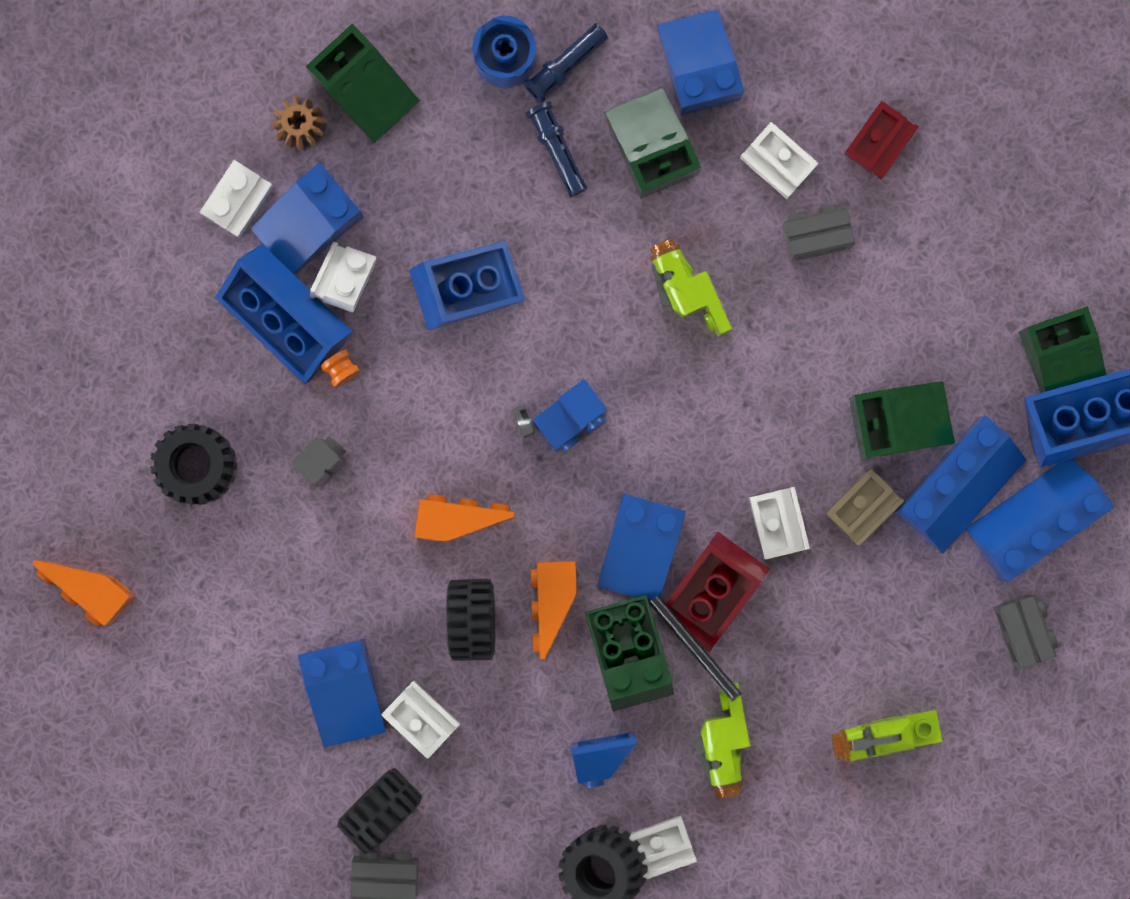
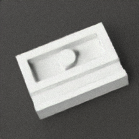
M772 122L740 156L742 161L786 199L790 197L819 164Z
M233 160L200 213L240 238L274 186Z
M333 241L312 285L310 298H321L324 303L353 313L375 266L376 256L348 246L346 248L340 247L338 243Z
M795 487L749 497L764 560L810 549Z
M415 680L381 714L427 759L460 725Z
M681 815L630 833L629 839L632 842L638 840L641 844L638 847L639 852H645L646 859L642 864L648 865V872L643 876L646 879L697 862Z

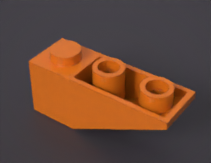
M428 494L427 500H419L414 537L450 542L513 519L516 516V512L509 511L510 505L491 503V508L489 509L478 507V501L460 498L459 504L446 503V496Z
M34 560L32 563L38 569L36 574L40 579L49 585L56 584L63 590L60 595L73 606L78 603L87 611L84 614L85 617L98 627L101 624L103 626H111L136 597L111 575L44 560Z
M576 561L537 563V569H531V588H538V601H532V620H539V633H533V653L539 652L540 660L545 659L577 594Z

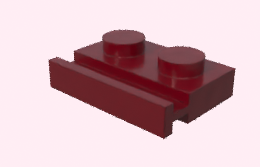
M881 101L844 155L882 180L919 126L912 124L905 116Z

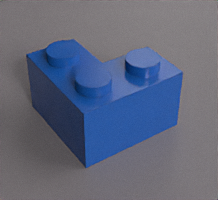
M583 379L558 397L557 402L532 420L556 452L561 448L565 453L580 442L577 438L579 434L586 429L591 434L605 423L604 416L607 414V408L587 381Z

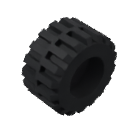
M197 424L178 425L174 431L168 430L163 434L165 438L162 441L158 440L155 447H157V451L151 454V460H154V466H150L151 473L156 476V479H154L156 486L161 487V492L165 496L173 498L172 500L190 505H204L209 501L214 502L219 499L218 496L220 494H225L229 490L227 487L229 483L234 482L235 476H233V471L237 470V463L234 462L233 457L236 454L234 449H231L229 446L231 443L218 431ZM200 446L210 456L211 466L209 473L198 483H187L178 473V459L187 448Z
M490 579L451 580L447 587V644L452 661L492 660L495 654L494 586Z
M396 768L390 769L341 816L337 827L363 854L370 853L387 839L417 808L421 802L422 794Z
M599 825L596 829L594 827L588 829L565 848L562 853L564 858L559 861L558 867L563 869V871L558 876L559 881L565 882V886L562 887L564 894L570 893L571 899H633L641 891L640 888L644 886L646 878L643 876L648 872V865L642 864L646 859L645 852H639L638 850L641 844L638 840L632 842L629 839L631 834L628 831H624L622 834L619 833L620 827L617 826L607 829V825ZM592 855L601 856L612 865L616 877L615 884L605 883L594 874L591 866Z

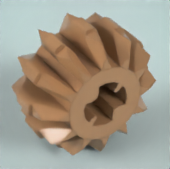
M294 96V105L291 106L288 101L283 100L282 105L285 110L283 112L275 109L274 115L280 120L272 122L273 129L279 130L275 135L277 140H285V146L288 149H291L296 143L299 151H304L305 141H308L310 146L315 147L316 142L312 137L315 135L323 138L324 132L318 127L326 125L325 118L319 117L323 112L321 107H313V101L310 98H307L302 104L299 96ZM297 118H302L304 123H301V129H296L293 125L297 123Z

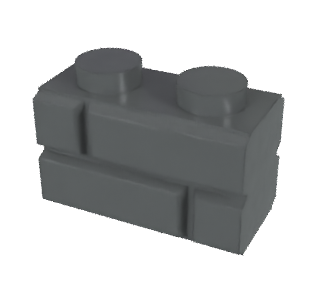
M837 204L819 208V214L807 216L806 211L788 215L789 220L784 221L782 224L790 262L851 249L855 245L848 209H838Z
M315 437L306 447L307 451H302L292 461L293 466L311 484L323 487L333 477L332 473H337L346 464L343 457L346 450L331 437H328L326 440Z
M1027 595L993 607L1015 668H1026L1057 656L1054 649L1058 648V641L1053 630H1047L1043 618H1046L1048 615L1041 599L1037 600L1035 595Z
M375 850L367 854H363L360 851V856H354L352 859L350 899H417L419 858H412L411 852L404 851L393 852L392 857H380V851Z

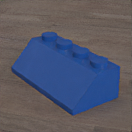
M263 244L238 259L215 297L304 384L314 377L321 369L320 366L341 349L353 332L318 297L310 298V290Z
M1130 369L1024 398L1029 437L1040 468L1130 443Z
M986 415L978 417L896 509L895 513L941 554H944L1027 459L1011 437Z
M1071 459L1056 464L965 530L1001 581H1011L1115 507L1097 481Z

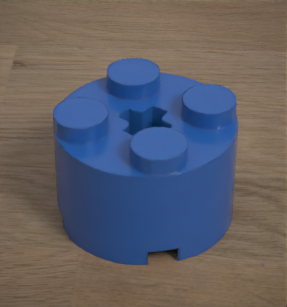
M502 15L492 18V20L477 30L473 39L472 49L479 75L488 83L497 87L508 88L523 84L534 71L537 61L536 41L528 26L516 17ZM504 48H510V53H507L506 56H500V52H503Z

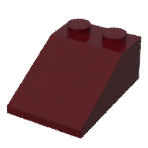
M717 532L666 604L702 647L710 652L770 569L720 532Z

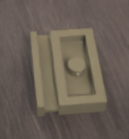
M869 469L825 515L857 546H860L904 500L872 469Z

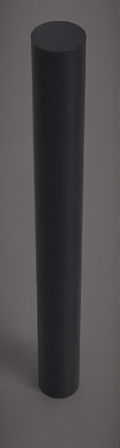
M659 595L649 602L652 608L732 702L735 701L742 692Z

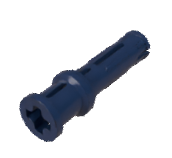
M594 23L586 33L570 45L554 61H546L539 73L531 80L526 79L523 82L528 93L537 102L543 103L545 96L557 85L562 86L565 83L566 76L598 46L608 39V35L601 26Z
M547 101L531 108L525 115L527 119L532 120L539 134L537 137L538 142L542 145L545 144L569 197H574L587 190L588 187L582 179L578 167L562 136L564 135V128L562 125H558L551 111V101Z

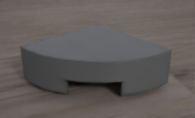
M525 406L512 409L523 437L527 438L534 435L535 430Z

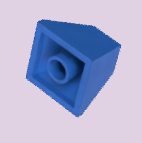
M629 732L571 743L578 784L585 783V788L604 785V780L612 777L636 746L635 733Z

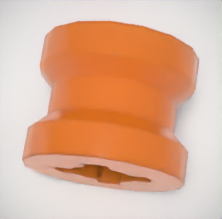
M346 349L336 353L320 366L324 373H329L331 376V384L334 388L345 384L361 371L357 365L351 363L349 360L350 354Z

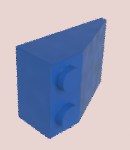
M718 9L657 25L680 115L742 99L744 89Z
M319 162L297 180L251 229L268 250L293 274H296L330 246L333 241L335 242L363 219L364 216Z
M506 240L424 261L409 270L428 331L525 301Z
M623 494L597 587L635 598L647 595L649 602L658 595L661 597L686 511Z
M365 639L298 655L305 689L324 747L387 732L383 716L381 715L382 710Z

